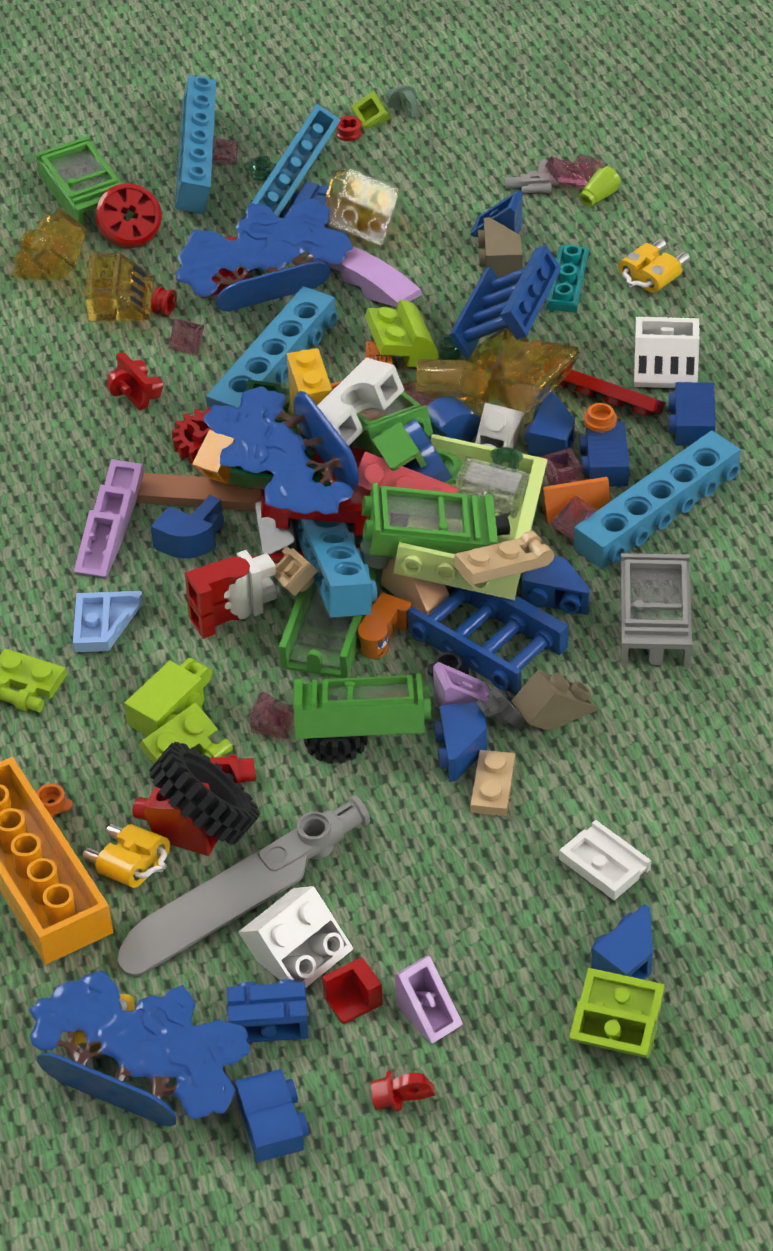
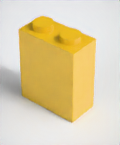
M314 348L287 353L292 413H294L295 396L300 391L306 392L315 404L318 405L332 392L319 349Z

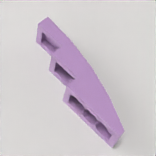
M353 247L351 251L346 252V257L341 264L333 265L324 262L330 269L340 271L344 282L361 287L362 294L367 299L397 307L400 299L410 302L423 295L421 289L402 273L381 259L359 248Z
M111 459L105 485L100 484L94 510H89L74 573L107 578L134 510L145 471L143 464Z

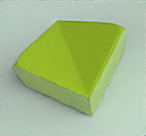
M372 91L350 106L356 117L360 119L364 130L392 119L375 91Z

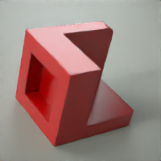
M363 957L322 977L323 997L342 1024H346L383 1005L382 983Z

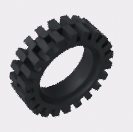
M171 743L149 770L150 778L154 779L152 781L154 786L160 788L159 793L163 797L170 799L168 803L173 808L178 807L182 811L180 814L185 819L187 817L192 819L194 826L197 828L202 826L206 834L211 837L215 835L217 840L222 842L225 840L229 844L237 843L259 818L260 812L257 810V804L252 801L253 798L250 794L243 792L245 788L240 783H235L233 781L234 777L230 773H224L221 770L222 766L217 762L213 764L210 757L205 754L201 756L197 749L193 747L190 749L187 744ZM202 783H208L210 790Z

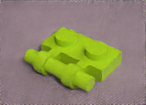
M5 648L0 654V701L14 704L15 708L27 712L30 709L40 713L45 702L44 699L37 696L51 699L67 676L66 667ZM10 687L20 689V691L10 689Z
M196 702L147 736L139 744V747L153 764L168 746L174 742L187 744L190 749L192 747L197 748L202 755L205 754L210 758L225 757V755L233 750V746L228 739H223L218 744H214L209 740L218 729Z

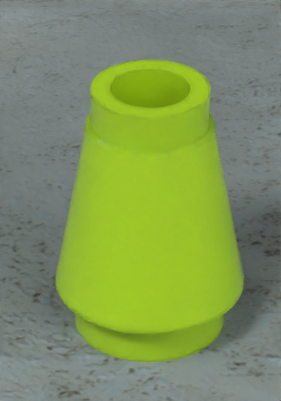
M609 166L598 168L579 194L580 201L592 207L618 190V185L621 183L620 176Z

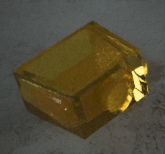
M418 360L415 392L434 399L444 396H456L467 404L489 403L492 371L466 360Z

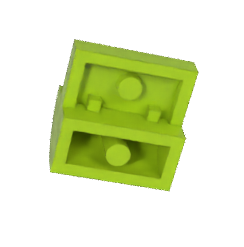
M400 299L397 309L388 307L367 308L364 318L380 355L402 356L406 367L436 368L438 350L416 305L407 300Z
M588 968L581 999L577 1003L569 1040L648 1059L657 1033V1022L665 992V984Z

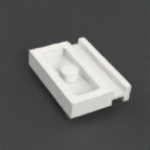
M597 820L592 822V827L587 831L584 829L559 850V860L613 900H616L637 882L643 872L651 870V860Z

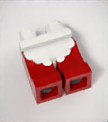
M247 550L237 553V557H229L185 572L188 617L203 639L215 634V626L230 620L245 619L251 613L254 617L264 613L263 603L277 599L275 584L270 579V576L276 574V566L267 553L252 558Z

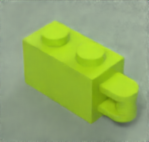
M188 658L180 666L169 660L124 702L127 725L149 736L195 702L201 708L205 700L203 688L211 680L212 669L202 665L193 658Z

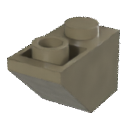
M490 217L484 218V230H478V248H484L479 249V267H485L486 269L491 266L497 277H503L522 269L521 235Z
M540 670L535 672L511 700L529 725L547 731L595 712L598 709L590 698V690L579 681L573 683L557 673L551 675Z

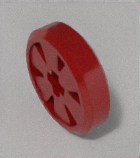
M131 183L118 184L109 188L100 198L96 209V224L102 236L111 244L125 249L141 247L152 241L162 221V211L156 197L146 188ZM128 211L133 212V218L129 221L123 219Z

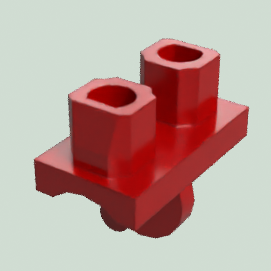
M125 352L116 354L117 368L108 374V391L114 396L125 395L138 410L148 408L150 399L161 397L163 382L158 376L147 377V365L142 360L132 361Z

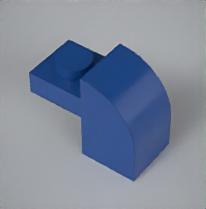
M444 396L427 406L433 434L471 442L478 433L481 416L469 404L458 397Z
M209 495L192 515L169 506L151 526L153 548L177 558H195L213 550L216 547L215 533L221 529L224 522L221 499Z

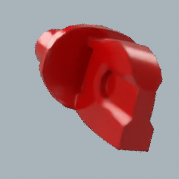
M230 754L229 757L210 758L213 764L217 762L222 766L221 770L224 773H230L234 777L233 781L235 783L256 781L253 758L237 759V755Z
M387 1071L386 1078L371 1081L372 1100L375 1110L392 1107L394 1111H401L402 1101L421 1100L435 1096L434 1084L422 1073H408L395 1078L392 1071Z

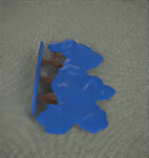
M306 199L291 205L290 211L287 212L284 218L277 217L272 212L271 207L250 203L245 212L247 217L240 220L235 228L239 236L233 241L224 238L214 231L193 230L187 239V246L181 250L178 256L181 267L176 271V280L189 284L194 294L201 297L211 296L217 291L220 284L229 285L218 294L216 305L218 309L230 312L296 294L303 286L310 289L317 288L329 278L331 273L330 267L324 262L333 265L341 264L346 257V252L351 251L353 246L346 232L325 228L324 225L329 220L330 208L320 204L318 200ZM303 252H307V253H308V255H309V258H308V259H306V260L303 259V256H302V253H303ZM287 263H293L295 265L294 267L279 270L282 269ZM242 267L243 274L239 275L237 270ZM225 268L233 272L236 279L233 280L232 276L226 279L219 273V270ZM262 268L268 273L243 280L248 271L252 269ZM216 276L220 279V281L214 282L212 280V277Z
M262 386L243 392L240 408L229 405H213L209 413L204 415V422L216 434H223L235 439L233 444L222 449L219 457L220 465L229 467L241 466L245 471L260 473L267 470L274 474L271 482L265 488V503L269 506L280 509L288 508L293 512L303 514L319 511L326 515L338 513L339 503L350 499L354 490L358 487V468L352 451L312 398L304 391L298 392L295 396V416L284 412L283 407L286 402L284 394L276 391H267ZM283 417L286 421L276 422L274 420L275 418ZM298 424L306 439L294 433L292 428ZM312 446L324 463L310 460L304 451L306 447ZM308 464H315V465H318V466H317L316 468L312 469V468L308 467L307 465H308ZM320 469L325 470L321 472L325 476L319 482L312 480V476L316 471ZM333 475L337 478L338 481L333 480ZM330 480L331 485L325 487V481Z
M97 971L85 975L79 981H68L58 985L50 998L38 999L36 1004L29 1008L36 1021L34 1029L30 1034L32 1045L39 1050H53L58 1046H64L72 1058L70 1060L54 1053L40 1054L37 1057V1063L48 1075L62 1084L163 1126H173L176 1124L174 1111L160 1099L172 1094L181 1100L186 1114L194 1120L207 1117L213 1112L225 1113L236 1089L223 1071V1067L237 1063L250 1052V1046L246 1041L248 1034L242 1025L220 1019L198 1026L193 1025L191 1018L196 1004L184 985L167 991L163 997L153 995L139 1000L135 1010L128 1012L122 1010L117 985L104 971ZM77 1030L83 1031L87 1039L84 1052L81 1053L79 1050L82 1046H74V1032ZM63 1032L68 1033L69 1039L67 1043L60 1040V1035ZM93 1044H100V1049L96 1052H90ZM105 1054L118 1061L119 1069L115 1076L111 1077L85 1066L87 1060L93 1056ZM129 1076H147L151 1079V1094L123 1082L124 1078ZM171 1077L177 1079L176 1084L172 1088L165 1087Z

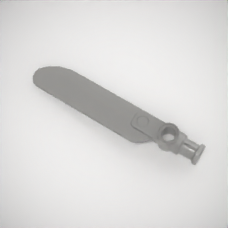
M352 795L348 798L346 804L332 812L326 810L322 813L309 812L299 818L297 828L141 920L128 933L120 947L117 958L120 969L128 976L137 977L144 975L298 883L303 878L307 862L310 858L322 859L327 857L332 852L334 844L345 838L346 832L360 824L365 826L370 823L369 813L362 801L356 795Z

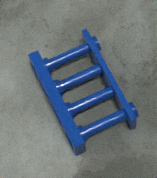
M546 244L534 250L528 264L523 269L500 278L497 277L491 266L484 270L449 334L454 346L460 350L465 359L471 357L480 338L507 328L512 332L516 340L528 335L561 270Z
M451 586L452 594L428 615L414 607L408 610V632L416 641L426 642L441 652L458 654L462 659L463 665H467L473 671L491 680L499 689L508 690L514 695H517L521 690V670L543 649H550L560 655L568 648L569 625L518 596H515V600ZM468 602L478 608L455 631L440 623L461 603ZM488 618H495L504 623L505 625L482 647L467 639ZM522 633L532 639L510 662L495 655L515 634Z

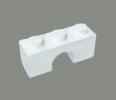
M365 358L317 406L349 446L364 431L357 413L368 408L385 410L404 391V388L394 365Z

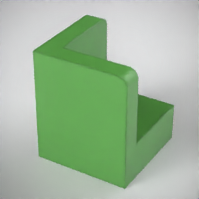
M401 422L372 439L392 471L399 469L413 459H416L421 468L427 465Z

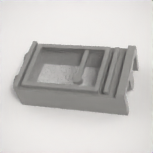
M621 553V665L628 666L629 648L649 649V662L652 665L662 664L664 649H683L684 667H691L690 555Z

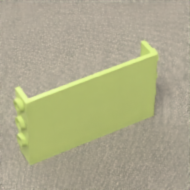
M432 434L430 441L436 450L445 451L456 456L464 465V474L461 477L460 483H452V486L459 488L458 493L467 494V496L477 495V497L491 494L494 499L495 516L502 515L503 513L507 514L510 523V535L497 536L498 543L518 539L525 532L531 531L547 459ZM410 516L407 527L438 530L440 521L436 518ZM445 520L449 524L447 531L463 533L462 521ZM399 542L394 574L515 600L521 573L470 585L453 566L455 554Z

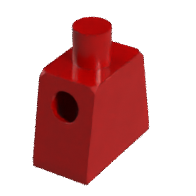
M202 783L210 790L208 783ZM154 787L149 798H136L132 808L133 817L147 820L153 833L168 838L170 845L206 856L211 854L218 841L215 835L211 837L205 833L202 826L200 828L194 826L192 819L189 817L185 819L180 814L182 811L178 807L173 808L168 803L170 799L163 797L159 793L160 788Z

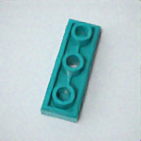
M574 244L559 246L556 261L561 270L548 294L546 310L577 313L589 258V248L579 247Z

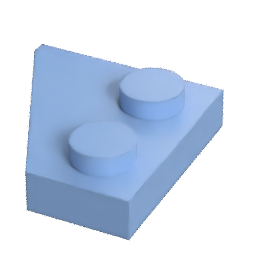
M142 591L76 593L73 633L74 652L109 651L142 606Z

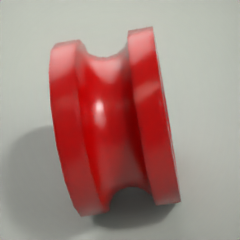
M354 116L339 118L341 120L336 127V135L340 140L354 141L361 137L362 125L360 119Z
M157 287L151 299L152 312L158 314L161 311L162 315L169 316L176 305V291L172 289L166 291L164 287Z

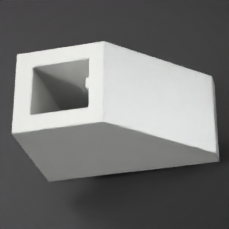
M485 403L475 443L513 451L518 442L525 413Z

